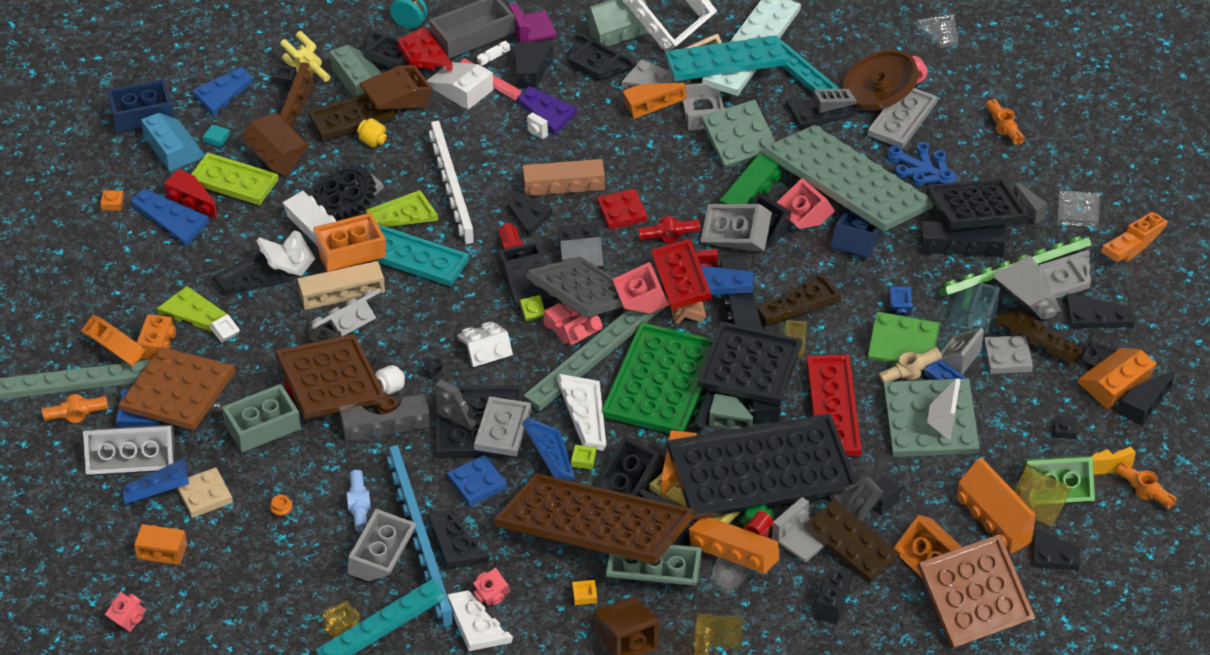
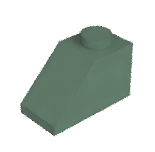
M714 395L710 410L709 427L733 430L753 426V416L736 397Z

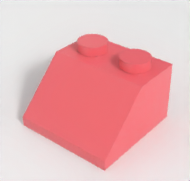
M803 178L777 201V203L791 211L790 222L798 229L821 225L835 212L828 200Z
M650 262L612 279L624 309L652 313L669 305Z

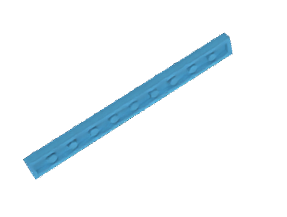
M398 445L389 447L390 456H387V463L389 469L394 470L392 478L394 485L399 486L397 488L399 501H404L402 505L404 517H409L410 521L417 523L413 532L415 536L413 537V544L415 550L420 551L418 559L420 566L425 567L426 570L424 571L425 582L433 579L446 598L435 605L436 616L442 619L444 626L453 625L449 600Z

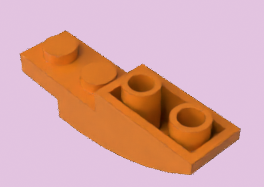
M1150 212L1130 224L1127 232L1103 245L1101 252L1116 262L1122 259L1127 262L1145 249L1167 226L1168 221L1161 218L1160 215Z
M94 314L81 329V332L132 367L145 351L142 346Z

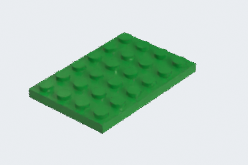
M641 322L601 411L603 417L669 434L671 430L685 432L697 400L703 391V388L697 387V381L714 339Z

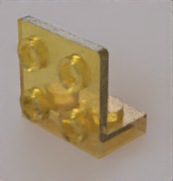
M1028 464L1014 492L1036 514V520L1053 526L1072 488L1041 473L1036 467Z
M697 614L694 655H708L709 647L741 649L743 618Z

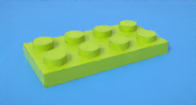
M207 153L191 174L197 178L205 189L257 205H261L278 181V174L211 153Z

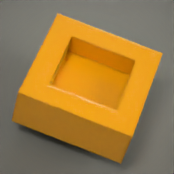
M595 580L572 582L575 605L597 603Z

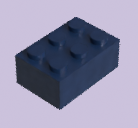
M165 79L107 90L109 107L116 132L142 128L141 119L157 113L174 118Z

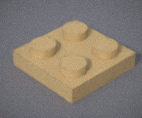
M216 467L188 477L189 484L177 488L192 518L233 503L232 496Z

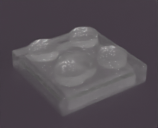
M1059 190L1057 224L1098 227L1100 194Z

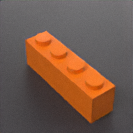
M711 517L701 518L689 528L690 547H699L703 552L765 574L779 560L778 541Z

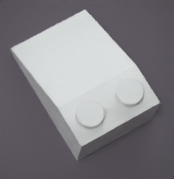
M452 62V71H446V67H443L427 80L433 90L467 110L494 90L493 72L479 64Z

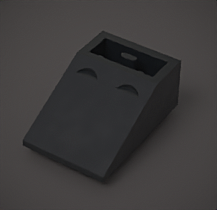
M538 241L498 250L499 269L517 309H521L520 300L540 295L542 303L557 300L556 297L550 296L547 291L535 286L532 281L526 278L528 270L547 266Z

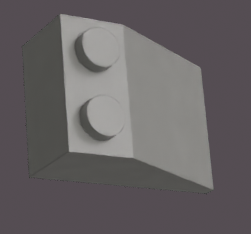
M708 204L701 243L746 251H764L772 212L760 204Z

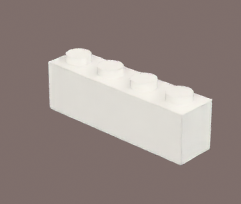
M304 191L283 202L288 218L316 246L313 227L336 222L332 215L329 216L322 205L318 206L312 196H308Z

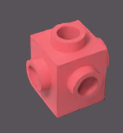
M496 568L488 573L480 574L473 583L476 589L473 593L480 603L484 601L488 607L492 604H499L505 598L504 596L511 592L508 584Z
M120 592L111 602V606L105 615L131 632L134 626L141 621L146 609L139 605L142 600L130 593L129 596H126Z

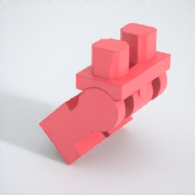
M563 302L562 305L558 303L544 311V325L548 329L551 328L564 344L569 343V345H573L602 329V323L598 315L583 317L573 308L565 306Z

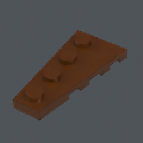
M301 62L280 114L292 128L315 86L313 72H311L309 63Z

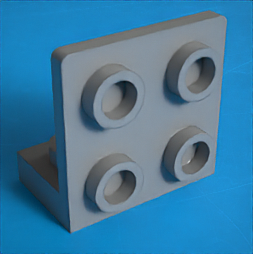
M802 497L773 522L772 539L778 541V544L802 561L807 562L824 545L804 530L805 523L811 518L808 512L809 501Z

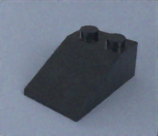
M624 435L594 487L638 496L639 489L647 491L650 488V483L660 475L664 468L665 458L659 452Z

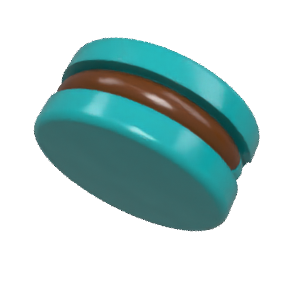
M395 0L390 6V14L393 20L401 27L415 29L426 18L427 7L423 0Z

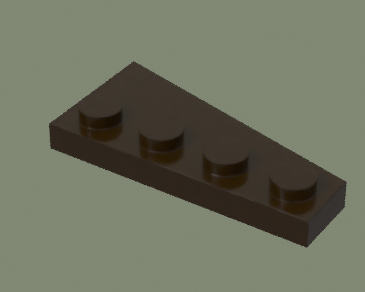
M821 273L817 275L816 280L804 282L803 287L797 290L793 288L787 291L786 296H778L757 307L760 318L768 325L841 302V294L825 274Z

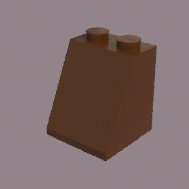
M635 596L622 599L617 603L593 611V625L611 655H644L658 649L659 621Z

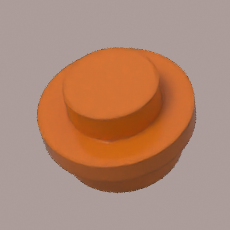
M277 495L270 503V510L278 516L286 515L292 510V502L285 495Z

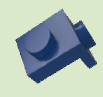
M890 287V313H895L899 316L911 313L913 308L911 287Z

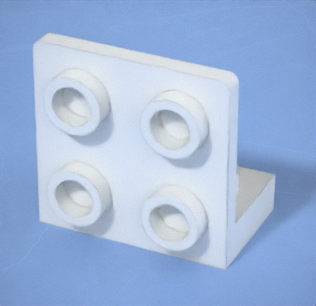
M293 231L283 245L262 238L257 239L260 251L265 255L268 260L267 263L273 269H281L288 274L302 276L315 260L313 253L300 232Z

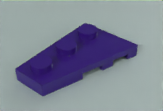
M530 86L518 96V103L530 114L533 112L547 120V126L554 135L577 114L576 107Z

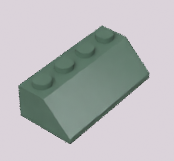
M671 545L656 564L609 554L606 577L697 586L701 568V548Z

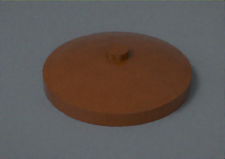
M894 49L878 51L862 58L850 68L844 78L843 89L851 91L856 100V104L852 105L855 108L861 110L887 108L904 99L914 89L919 78V69L914 58L907 52Z

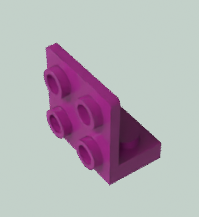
M516 2L509 4V10L515 15V34L519 42H536L557 36L546 11L524 15L523 10L519 9Z

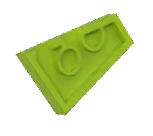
M420 190L366 210V214L372 213L377 224L385 227L438 221V214Z
M188 286L156 308L158 315L165 316L167 314L180 322L186 320L192 322L193 326L213 332L210 328L211 323L228 315Z

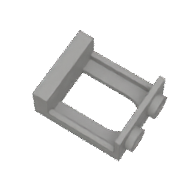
M704 83L685 85L687 99L683 100L682 103L688 130L705 129L701 122L703 115L726 109L723 107L721 91L708 87ZM705 99L711 102L713 109L694 110L693 104L697 100Z

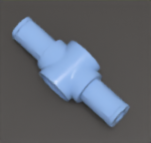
M353 470L350 472L351 488L347 492L348 510L354 516L355 530L363 532L367 525L368 509H371L369 490H366L364 486L362 471Z

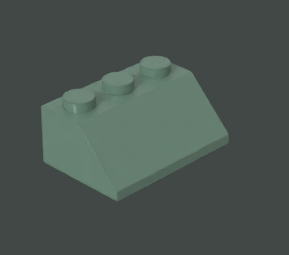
M609 0L589 7L590 37L606 46L648 33L644 25L622 0Z
M349 45L330 51L331 69L352 97L365 94L359 85L360 82L381 74L370 59L365 58V52Z

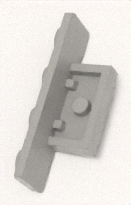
M380 288L375 291L370 289L363 293V297L359 300L353 298L345 304L346 307L342 309L337 307L328 313L329 316L324 319L321 316L311 322V326L307 331L311 334L331 323L337 335L343 337L371 323L376 319V316L369 307L368 302L376 299L382 293V290Z

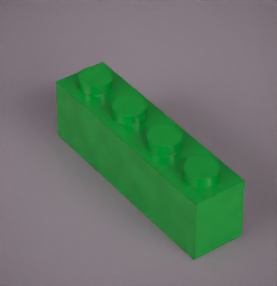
M759 153L721 198L720 204H751L757 192L764 195L769 193L775 181H779L782 175L781 165L766 155Z

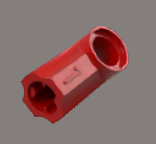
M510 223L503 224L498 229L502 249L524 244L523 240L519 239L516 227Z
M758 511L746 524L744 530L768 538L769 529L773 525V519L766 512Z

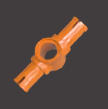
M996 99L987 101L986 108L993 115V119L996 122V131L1001 135H1008L1014 145L1023 143L1025 137L1017 128L1018 126L1014 121V112L1010 109L1002 108Z
M73 394L68 396L61 405L42 408L44 421L64 418L69 422L79 423L85 419L86 415H90L91 412L108 410L109 406L106 396L87 399L81 395Z
M1125 462L1118 466L1116 473L1128 480L1130 485L1136 488L1135 493L1138 498L1143 500L1155 499L1168 509L1174 506L1177 497L1162 488V485L1157 482L1156 474L1151 471H1137Z

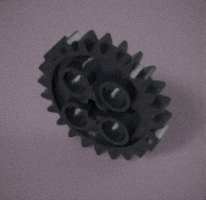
M344 164L341 170L337 166L335 172L329 170V176L323 175L324 180L317 181L319 187H315L314 191L316 193L312 194L317 205H322L329 216L332 215L338 221L339 218L342 220L346 219V217L352 218L354 214L360 216V210H367L365 205H372L370 199L375 198L373 193L377 190L374 178L370 172L368 173L366 168L362 169L360 165L355 168L354 164L347 168L346 164Z

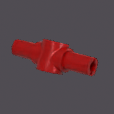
M672 216L664 217L655 226L638 228L640 241L658 238L662 239L665 243H674L683 234L700 232L699 219L681 222Z

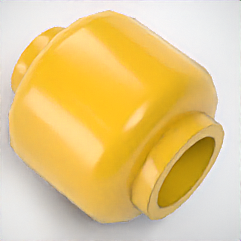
M373 118L363 120L357 129L359 140L372 148L378 144L382 145L387 138L385 134L386 127Z

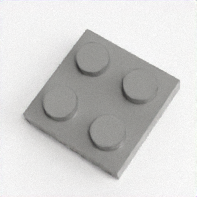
M1026 336L984 337V347L990 374L1032 372L1033 364Z

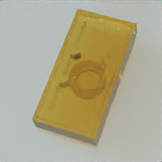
M786 320L785 336L802 339V347L798 357H804L807 322Z

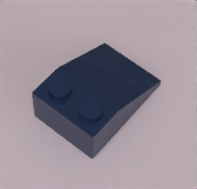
M847 209L836 223L831 247H835L840 252L849 251L855 253L860 258H870L882 230Z

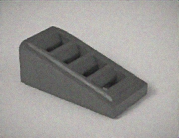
M819 89L813 91V102L820 113L856 104V100L849 89Z
M1019 182L1016 183L1014 194L1029 214L1031 221L1037 224L1046 218L1047 203Z

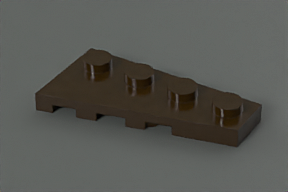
M1018 309L996 317L994 325L1001 327L1003 324L1010 328V333L1016 336L1021 334L1030 338L1028 342L1034 345L1046 346L1047 352L1069 363L1080 360L1082 350L1078 348L1077 344L1067 341L1059 332L1052 331L1042 321L1035 320L1029 316V313L1025 310Z

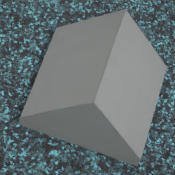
M982 327L952 336L940 351L941 360L963 375L981 352L984 332Z

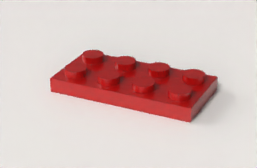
M691 239L651 250L671 310L712 299Z

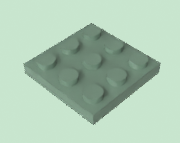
M756 100L701 117V122L723 169L752 161L759 153L763 154L764 147L775 143Z

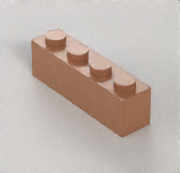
M602 159L523 165L524 189L527 196L605 190V174Z

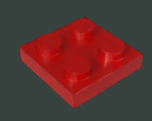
M636 189L597 197V204L609 230L647 221V213Z

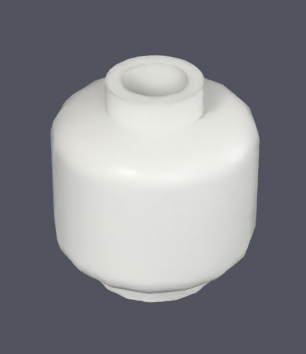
M389 365L375 372V376L385 396L403 389L405 375L398 367Z

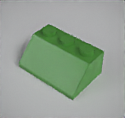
M877 312L868 359L896 364L904 353H925L936 347L940 323Z
M1078 455L1022 459L1023 481L1029 505L1095 501L1092 456Z

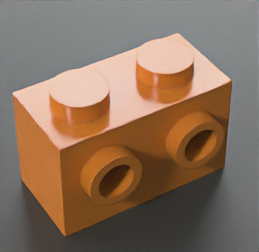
M147 315L137 344L145 349L140 359L152 360L160 347L170 349L171 339H174L176 335V326H173L172 317Z

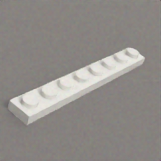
M439 121L431 122L432 130H429L430 142H434L433 152L434 155H438L437 164L439 169L442 168L441 177L442 181L446 182V194L451 196L449 197L451 209H455L453 211L455 222H459V236L464 237L465 244L474 243L473 227Z

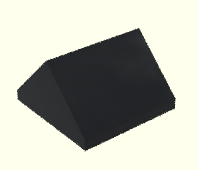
M757 192L751 204H760L772 212L766 244L773 246L790 231L791 211L764 194Z

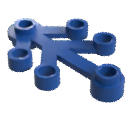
M925 142L918 143L917 153L922 161L904 154L899 146H892L887 152V160L890 163L897 164L903 161L914 166L913 168H908L906 165H898L896 167V176L905 178L906 176L913 175L914 185L922 186L923 184L936 182L938 184L954 183L956 181V174L947 168L945 162L946 153L942 150L934 152V161L938 163L939 169L933 167L928 154L929 145Z

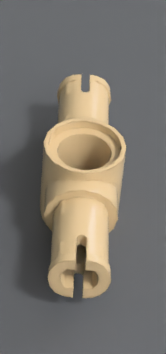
M937 347L922 354L904 353L900 356L899 362L894 367L880 372L879 377L883 384L884 382H892L899 378L915 380L920 377L921 370L925 369V366L941 360V354Z

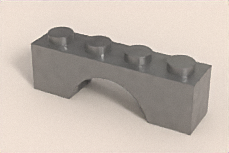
M424 394L403 397L401 405L396 410L387 414L370 413L361 405L340 411L341 425L346 442L430 427L429 410Z

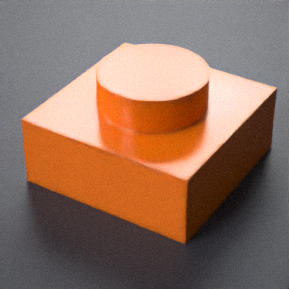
M103 190L101 210H122L124 192Z

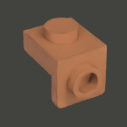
M703 302L671 310L674 323L679 324L684 317L703 322L706 318Z

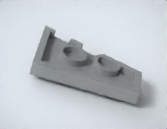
M641 59L622 81V87L629 88V86H637L639 84L684 83L686 85L691 84V79L674 81L669 70Z

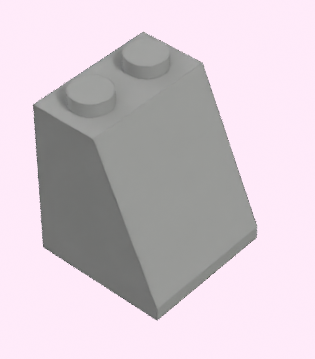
M1031 255L993 274L995 279L1011 295L1042 320L1052 318L1061 311L1044 270Z

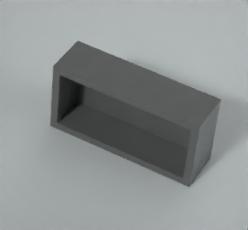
M479 0L429 20L430 32L448 58L515 33V15L502 0Z

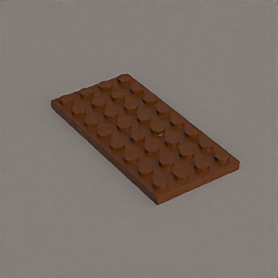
M535 473L494 520L495 526L505 528L506 530H514L527 535H535L545 539L564 542L565 544L577 545L586 549L656 564L694 518V509Z

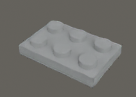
M489 396L474 443V450L517 457L525 431L522 422L527 417L529 418L531 403Z

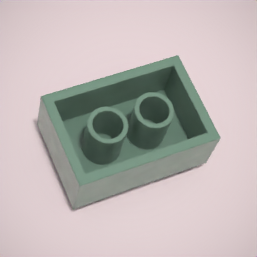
M281 384L222 407L224 424L241 452L301 429L299 411Z

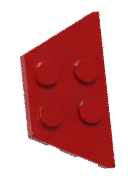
M427 26L397 40V48L409 65L427 69H435V65L445 66L446 71L453 70L452 62Z

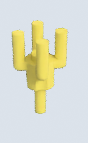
M299 31L296 37L306 47L301 45L296 50L286 39L280 42V45L295 58L293 60L285 53L282 56V60L289 66L296 67L297 72L301 62L309 63L311 72L316 73L322 80L327 82L330 79V76L320 67L322 64L321 59L313 53L316 45L302 31Z

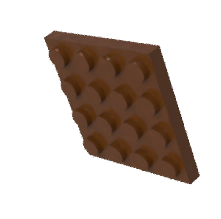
M355 334L276 350L275 357L304 419L337 413L354 406L361 405L365 407L385 402L386 396Z

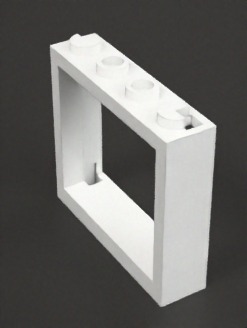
M622 0L664 51H670L717 12L709 0H686L700 18L676 39H673L642 0Z

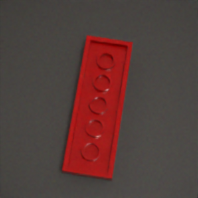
M849 355L807 356L813 416L831 413L846 455L861 456V442Z

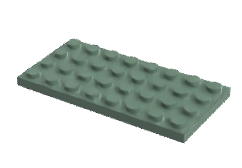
M813 125L764 147V155L798 177L803 178L809 184L883 232L932 209L934 206L931 198L925 193H921L913 188L911 184L902 181L895 174L883 169L881 165L872 162L865 155L853 150L851 146L845 145L835 136L823 131L819 126Z

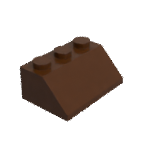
M276 112L251 121L240 136L271 170L284 176L288 175L310 146Z

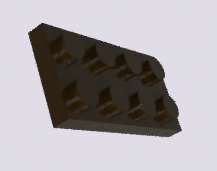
M366 94L308 111L309 118L322 141L357 131L363 120L373 118L379 123H384L396 119L393 109H377Z
M834 499L804 525V530L869 584L900 557V553Z

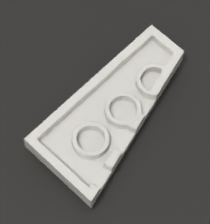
M559 374L557 382L582 446L596 447V450L603 451L606 447L603 413L601 412L600 382Z

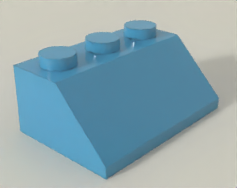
M161 113L141 119L144 138L169 172L204 158L205 154L179 120Z

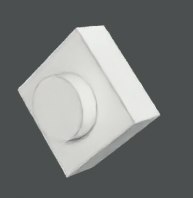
M533 112L527 116L528 131L544 139L548 135L547 120Z
M229 315L212 322L210 328L221 343L238 335L240 332Z

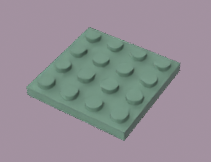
M955 379L884 382V395L893 457L979 453L980 448L969 379L960 380L951 439L945 438L928 424L927 419L930 404Z

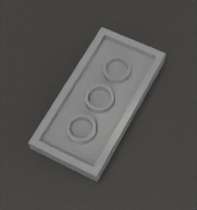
M914 88L904 99L883 109L868 129V136L903 149L934 108L938 97Z

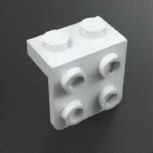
M494 322L483 323L482 327L476 329L466 328L457 335L458 339L467 345L470 362L473 367L513 355L508 332Z

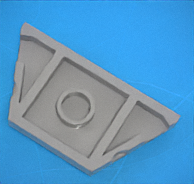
M1088 250L1040 264L1055 298L1066 296L1067 293L1072 294L1090 288V253Z

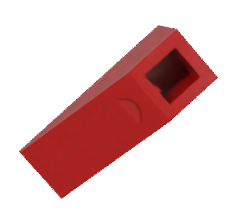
M178 169L164 183L166 198L201 212L204 215L217 218L214 200L194 175Z

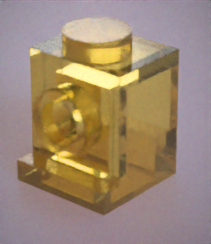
M345 601L323 611L324 626L334 639L357 625L360 616L355 607L352 608L349 602Z

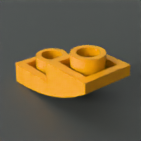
M1130 446L1124 450H1118L1115 454H1112L1108 449L1093 454V474L1114 473L1118 466L1122 465V462L1132 467L1136 452Z

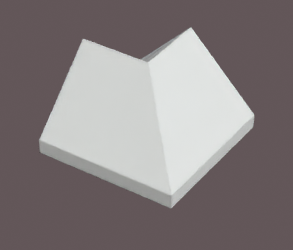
M955 379L929 407L927 423L947 439H951L961 379Z

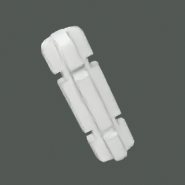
M503 41L484 53L477 55V63L483 66L488 61L490 62L501 56L502 53H507L510 51L509 43Z

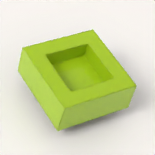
M540 295L520 300L519 303L525 322L544 317L545 310Z
M575 445L571 466L593 469L596 447Z

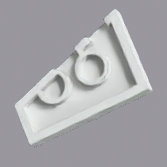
M469 590L447 594L453 617L468 651L512 643L513 636L501 629L500 623L495 618L492 619L485 612V607Z

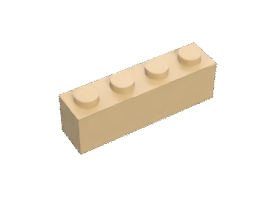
M378 261L298 278L299 294L305 310L348 301L353 298L363 297L362 294L370 289L375 291L380 288L382 293L385 292L384 277Z

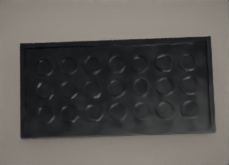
M831 413L668 440L666 444L687 507L694 509V518L692 520L741 512L761 505L769 507L797 502L802 497L810 500L838 495L845 491L844 488L857 483Z

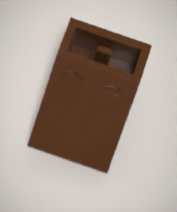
M415 65L397 66L359 84L377 109L425 108L433 91V88Z

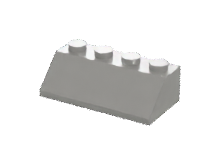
M173 425L86 429L83 431L86 474L154 471L174 463Z

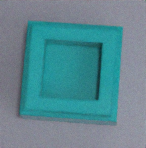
M212 124L204 134L203 142L221 147L230 136V130Z

